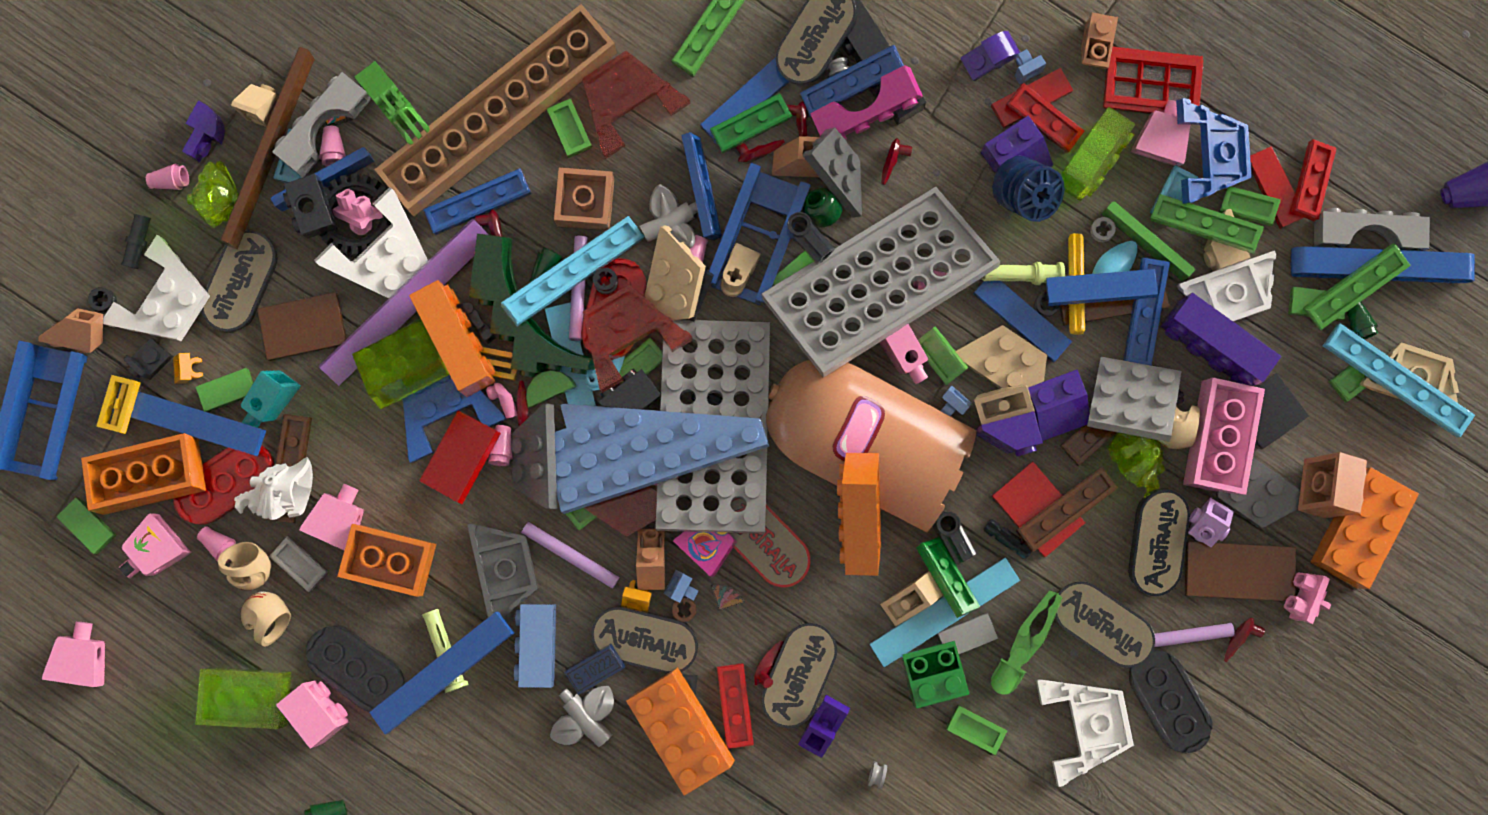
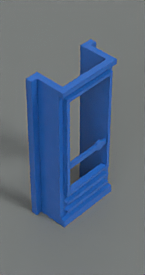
M753 163L750 164L709 270L714 274L711 282L712 288L722 291L720 286L721 278L740 229L743 226L768 235L771 239H778L758 293L744 288L743 292L736 296L757 305H761V302L765 303L762 300V293L772 287L790 241L787 232L788 218L796 212H801L811 186L810 184L801 181L799 186L764 174L761 172V166ZM750 203L787 216L780 235H777L775 231L769 232L743 222Z
M18 341L0 411V469L48 480H57L56 473L84 362L86 363L88 356L72 351L70 353ZM35 378L63 384L57 405L30 399ZM28 403L56 409L42 466L14 461Z

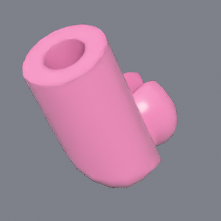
M494 383L493 386L487 387L486 391L490 400L499 398L505 418L518 415L512 395L501 383Z

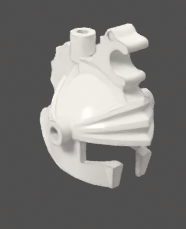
M308 457L291 467H288L286 463L282 465L276 464L273 467L266 468L264 472L260 473L259 477H251L250 486L255 487V489L249 492L245 491L244 494L235 497V508L240 514L243 513L244 508L248 505L252 513H257L258 516H262L264 519L269 518L270 520L280 518L286 512L289 518L303 514L309 500L313 481L312 465Z

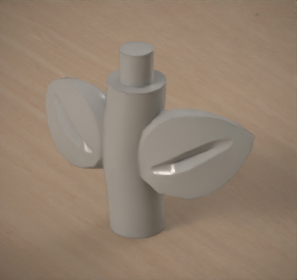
M660 184L657 185L649 201V211L655 220L639 226L646 241L650 242L658 238L660 227L666 225L672 229L670 233L679 243L684 242L689 249L692 248L695 243V232L692 226L687 223L695 219L694 214L698 213L696 202L690 205L685 202L679 206L677 198L668 188Z
M601 686L591 690L585 695L583 701L578 694L573 696L567 688L559 694V697L565 702L563 708L569 715L561 716L553 725L550 735L553 741L563 745H572L581 740L585 734L597 747H600L610 739L613 734L599 722L609 716L613 709L614 698L609 686Z

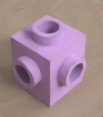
M1210 497L1201 509L1197 507L1191 513L1189 520L1191 525L1188 533L1197 541L1212 547L1218 540L1223 541L1228 535L1233 511Z

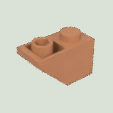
M1091 13L1085 23L1082 39V64L1104 69L1109 68L1118 17Z
M798 137L776 149L773 156L772 176L819 177L805 160L803 154L805 151L812 150L814 148L813 143L816 139H820V137Z
M77 308L39 336V342L48 343L52 347L75 349L79 353H91L103 343V314Z
M638 529L636 559L638 590H665V531Z

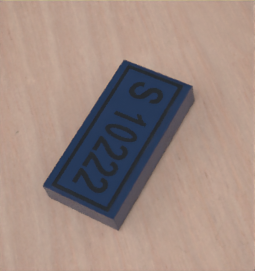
M610 643L569 667L564 673L579 695L621 671L625 665Z

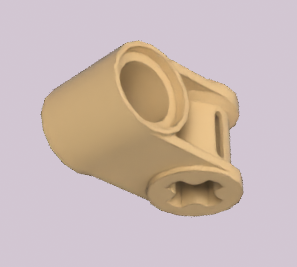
M739 243L735 244L724 269L720 285L725 295L736 297L743 292L750 275L753 274L761 253Z

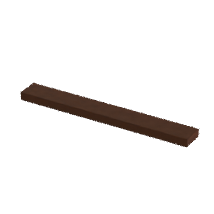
M299 47L222 234L221 240L231 248L238 250L276 156L272 151L275 149L276 142L285 134L315 60L308 49Z

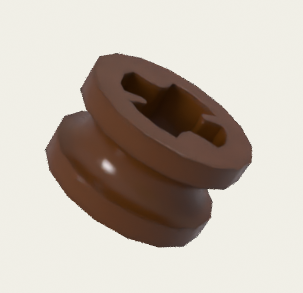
M684 597L680 603L675 601L672 612L677 620L687 622L694 618L697 608L693 600ZM683 602V605L686 602L691 605L689 609L691 615L689 617H686L685 614L683 617L678 615L680 611L678 605Z

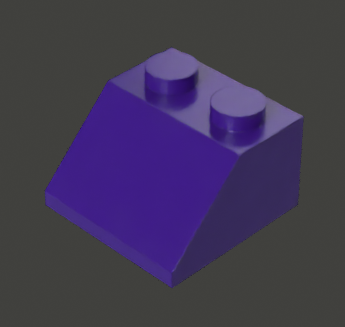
M1029 115L985 143L981 150V154L995 174L1005 161L1015 156H1026L1046 166H1054L1045 139Z
M1078 370L1028 387L1042 441L1088 424L1090 415L1088 395Z
M1034 411L983 424L975 429L977 430L976 436L1007 454L1015 452L1016 457L1037 451L1036 446L1043 443Z

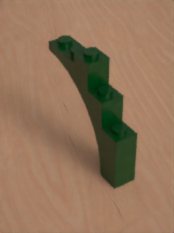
M477 233L469 297L477 298L478 304L493 306L490 333L499 334L500 340L514 341L511 369L520 370L519 375L535 377L536 373L545 372L546 368L562 370V366L571 367V372L577 374H587V370H596L598 359L578 354L560 345L547 335L532 317L519 326L514 324L501 307V302L518 291L511 261L512 238Z

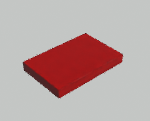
M457 411L419 481L450 499L463 504L501 433Z
M1032 461L991 497L1019 528L1062 495ZM1079 517L1038 548V552L1043 557L1048 556L1086 522Z

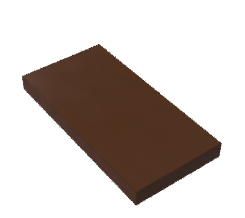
M1186 542V596L1286 601L1290 595L1295 596L1293 581L1296 572V547L1215 543L1210 547L1203 542Z

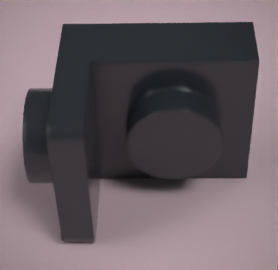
M150 338L132 357L126 355L123 360L129 365L127 370L136 378L143 377L151 380L173 356L155 339Z

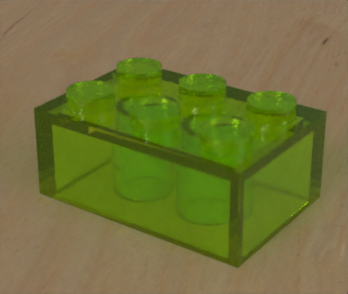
M1108 107L1061 173L1065 192L1079 201L1086 195L1091 197L1105 178L1103 176L1112 169L1120 157L1119 154L1134 137L1131 130L1135 123Z
M421 319L352 354L368 395L381 410L450 375Z
M217 667L200 669L195 725L265 729L286 727L288 720L276 704L290 694L292 671Z

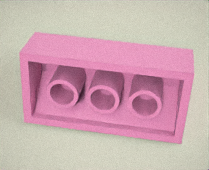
M1217 378L1202 381L1197 405L1200 408L1199 425L1195 442L1189 449L1183 485L1210 491L1246 495L1265 389Z

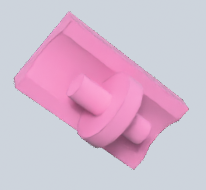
M346 189L336 195L339 206L332 209L334 216L350 223V229L358 235H364L371 230L373 219H381L383 217L377 208L371 206L369 198L365 196L356 198L354 191Z
M1296 573L1293 582L1294 586L1300 588L1297 596L1290 595L1284 604V608L1290 612L1289 618L1313 624L1315 617H1318L1321 609L1329 610L1331 604L1324 601L1330 579L1323 575Z

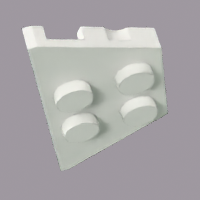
M1272 251L1178 284L1177 288L1185 296L1193 292L1233 322L1271 308V287L1274 281L1272 271L1276 253Z

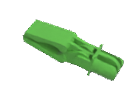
M376 61L355 76L356 80L408 144L411 145L414 142L405 130L410 129L418 140L423 137L414 126L416 122L422 126L426 133L429 132V126Z
M1049 591L1018 630L1010 651L1009 660L1001 658L991 677V685L997 693L1003 695L1013 692L1026 674V671L1021 669V667L1030 660L1044 643L1063 599L1058 593ZM1056 595L1054 603L1049 607L1050 600ZM1049 607L1048 617L1043 629L1039 634L1031 637L1033 621L1039 613Z

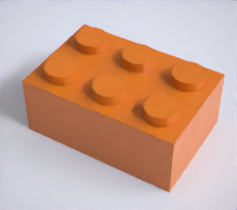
M351 524L337 577L416 597L423 596L437 544L359 524Z

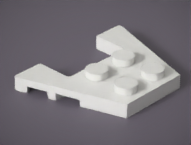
M391 187L373 203L391 222V225L354 261H349L332 243L314 259L319 266L387 298H390L428 261L401 203Z
M156 235L144 255L165 268L136 314L113 302L103 317V324L109 327H117L133 332L136 331L182 341L210 296L194 275L183 265L178 255L168 246L166 240Z
M1041 679L1036 680L1041 705L1069 701L1077 739L1078 756L1052 761L1058 787L1066 785L1070 780L1087 773L1091 768L1108 761L1134 746L1123 691Z

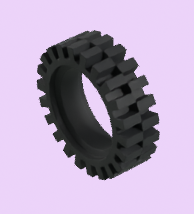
M351 174V177L343 175L340 176L341 180L338 182L335 179L332 180L330 188L324 187L331 210L338 206L336 195L346 189L354 191V194L369 195L375 200L387 190L377 179H371L368 175L364 174L362 177L358 174ZM383 215L376 230L371 235L358 240L345 238L336 229L320 234L325 244L329 246L332 243L345 257L347 255L350 258L356 259L391 225V222Z

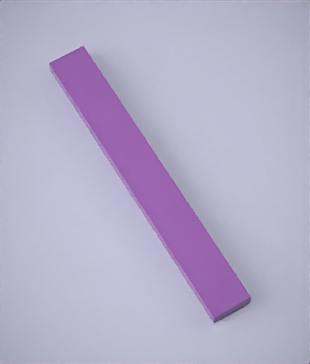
M472 218L319 365V368L339 386L417 311L409 295L437 280L443 285L448 282L474 257L477 233L489 234Z

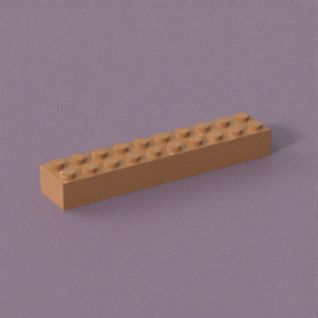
M580 4L430 124L428 133L425 130L420 132L423 137L418 140L415 136L412 139L413 144L407 143L374 170L387 186L395 191L398 199L413 216H416L539 117L547 108L555 104L617 54L615 43L583 5Z

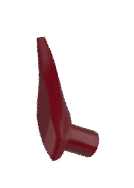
M801 101L799 105L786 104L791 115L796 116L799 137H807V108L805 103Z
M898 138L891 143L882 171V185H885L888 181L892 169L897 163L898 155L911 156L912 146L900 144Z
M782 139L765 145H758L750 150L745 143H742L735 147L741 155L738 158V162H751L775 151L785 141Z
M492 209L489 215L476 216V222L480 226L489 225L492 236L502 237L501 224L495 210Z
M523 380L519 381L517 392L519 426L530 417L528 416L529 408Z
M1253 617L1243 622L1235 631L1225 654V662H1228L1238 648L1245 643L1249 634L1259 638L1263 637L1265 629L1254 624Z
M782 640L776 643L760 660L754 675L755 685L761 683L765 688L772 686L773 680L768 676V673L784 643Z

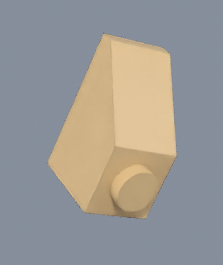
M250 84L232 101L231 106L247 121L266 127L279 96L276 94V90L270 86L261 84L258 87Z
M1231 209L1222 213L1234 217ZM1209 239L1204 247V260L1206 265L1212 269V272L1250 258L1247 251Z
M1027 385L997 389L977 395L974 399L981 425L1035 411Z
M928 571L880 605L894 625L898 626L931 606L943 596V593L930 571Z

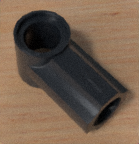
M796 212L788 218L787 232L789 237L796 241L817 265L827 259L835 250L811 223V219L807 214ZM796 222H802L807 228L803 232H796L792 226Z
M943 511L933 524V529L939 534L955 565L972 558L976 552L965 534L957 514ZM945 516L950 517L952 520V527L948 531H944L940 525L942 518Z

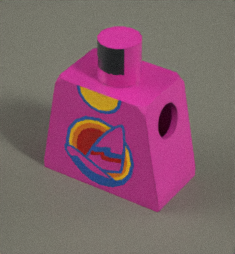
M684 531L673 542L710 577H714L737 540L727 532Z

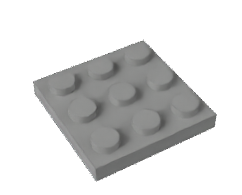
M1101 357L1087 426L1170 442L1182 371Z

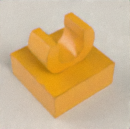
M178 353L174 356V384H186L192 379L202 377V372L196 373L192 370V364H200L202 359L198 357L190 359V353Z
M632 580L629 587L624 589L621 606L648 612L651 599L650 590L642 591L635 589L636 580Z

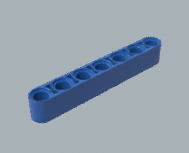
M1294 247L1291 248V276L1344 279L1383 250ZM1400 250L1411 266L1390 280L1471 283L1475 281V255L1472 253Z

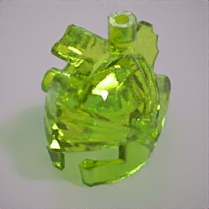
M217 161L216 165L208 162L204 166L202 173L198 175V183L193 188L191 194L187 195L188 205H193L201 218L213 228L223 221L229 220L239 195L222 161Z
M1118 432L1108 447L1110 456L1118 464L1119 471L1129 482L1137 484L1138 488L1146 487L1147 491L1144 494V498H1146L1150 494L1149 492L1160 489L1157 475L1162 474L1166 469L1162 464L1163 450L1156 439Z

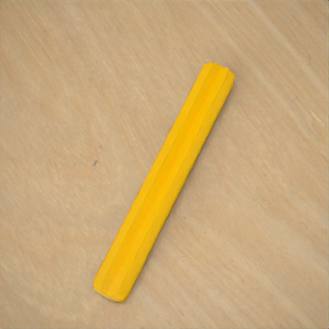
M1073 233L1068 238L1069 276L1084 275V237L1082 234ZM1085 303L1069 304L1070 334L1082 335L1085 331Z

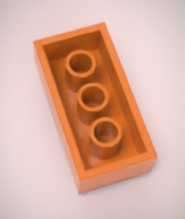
M437 280L410 294L409 296L457 390L468 397L495 383L493 375L496 374V371L490 360H487L480 353L484 348L479 338L473 332L470 333L468 328L472 327L465 312L463 313L460 308H457L456 305L460 302L454 290L448 284L444 286Z
M185 433L81 458L88 511L106 515L206 491L199 439Z
M846 453L845 463L839 465V479L837 480V496H840L838 519H841L839 542H842V547H840V564H845V575L878 576L881 551L879 453Z
M1371 467L1366 468L1361 513L1334 517L1310 563L1357 589H1370L1419 493Z
M678 667L636 692L626 701L684 796L731 768L735 761Z

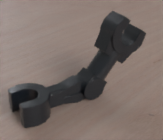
M467 302L456 305L473 322L487 344L496 339V336L490 333V328L484 324L479 313L471 303Z

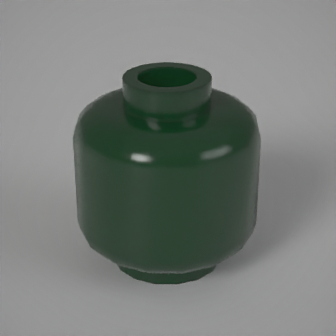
M819 188L812 190L806 196L803 210L815 225L825 228L833 225L840 218L842 204L830 190Z

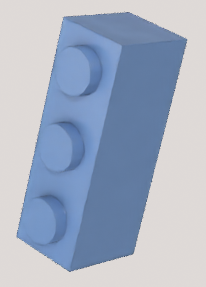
M520 604V610H516L515 616L516 626H520V637L515 638V653H519V664H515L514 680L519 681L518 687L551 688L554 686L556 604Z

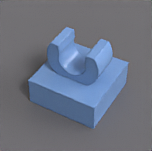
M1027 49L1017 54L1018 58L1015 60L1019 67L1015 78L1019 84L1043 72L1046 62L1041 55L1032 59Z
M951 385L942 396L947 403L941 409V412L951 416L957 410L963 415L972 402Z
M676 570L663 594L680 603L683 596L694 601L698 590L689 586L692 580L691 577Z

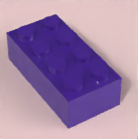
M1193 292L1176 303L1160 326L1165 330L1164 333L1174 341L1180 340L1187 345L1186 349L1191 354L1197 357L1202 356L1209 361L1208 365L1213 370L1220 373L1223 371L1230 376L1231 382L1249 386L1263 383L1282 357Z

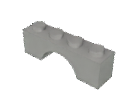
M341 72L339 76H335L329 81L326 91L321 96L314 98L306 114L294 121L292 130L276 142L275 149L272 152L302 178L305 177L320 159L315 146V139L319 128L327 120L334 117L345 116L355 119L372 100L363 88Z
M1326 208L1320 213L1319 219L1314 221V247L1343 248L1350 244L1357 231L1370 230L1384 237L1389 246L1396 244L1400 250L1425 251L1429 249L1430 217H1420V213L1417 212L1403 213L1402 216L1393 215L1392 211H1379L1376 214H1367V210L1363 209L1351 210L1350 213L1340 212L1339 208Z

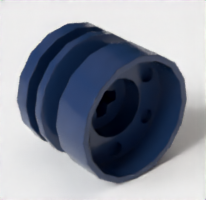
M1015 156L1005 161L996 172L992 185L993 196L1000 206L1029 221L1035 222L1043 221L1052 216L1062 203L1065 192L1064 180L1059 172L1026 156Z

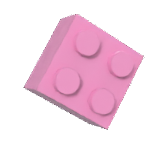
M317 680L302 683L276 704L310 749L325 743L349 723L346 718L348 714L344 707L339 703L335 704L329 697L331 692L323 682L318 683Z

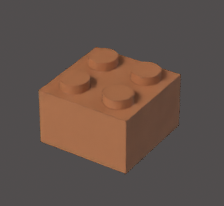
M559 167L554 221L557 227L595 230L610 229L614 190L613 173L610 171Z
M1341 452L1304 459L1298 511L1321 518L1360 514L1363 504L1367 460Z

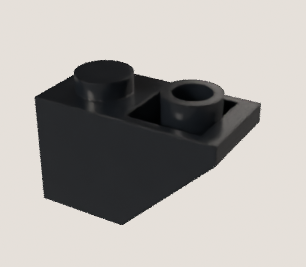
M633 368L621 377L624 383L617 388L612 384L600 393L602 399L599 403L602 406L642 410L661 394L642 369L637 372Z

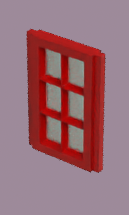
M1112 47L1109 68L1106 69L1103 108L1141 113H1152L1154 111L1164 113L1168 100L1176 101L1182 98H1187L1191 100L1192 104L1200 106L1203 56Z

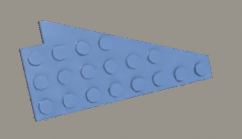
M562 404L560 406L566 428L555 432L556 485L560 510L563 514L769 447L760 418Z

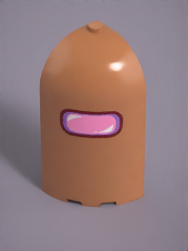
M810 360L804 361L791 368L778 385L773 384L767 397L770 399L766 413L768 431L778 448L790 460L837 486L839 465L845 463L846 453H879L880 508L925 532H928L944 510L945 505L942 504V501L949 489L955 491L963 475V472L959 470L964 457L967 459L970 457L977 430L848 362L823 378Z

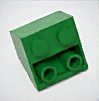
M955 641L902 654L906 681L915 708L969 695Z

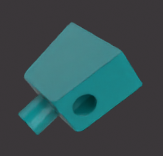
M281 370L261 371L241 403V408L248 412L242 423L258 428L261 422L274 421L297 393L301 385Z

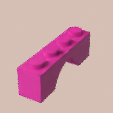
M904 65L881 77L879 95L868 108L862 111L851 112L840 103L831 102L810 114L820 137L826 129L836 128L841 136L847 140L846 135L854 131L856 134L864 132L870 128V123L878 119L879 122L888 120L894 116L893 112L900 108L907 110L918 104L917 100L922 98L923 95L911 68Z

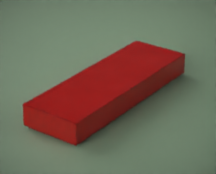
M1061 68L1027 85L1050 104L1073 91ZM1015 92L991 105L1003 129L1023 119L1006 106Z
M1025 83L1019 86L1006 104L1023 119L1029 115L1038 130L1066 153L1070 152L1084 133L1081 127Z
M1315 139L1308 142L1290 213L1311 221L1319 219L1337 148Z
M1272 146L1251 155V172L1262 194L1281 199L1275 217L1279 228L1281 229L1303 219L1304 217L1290 213L1295 192Z
M744 664L717 666L726 746L728 749L752 746L754 742Z

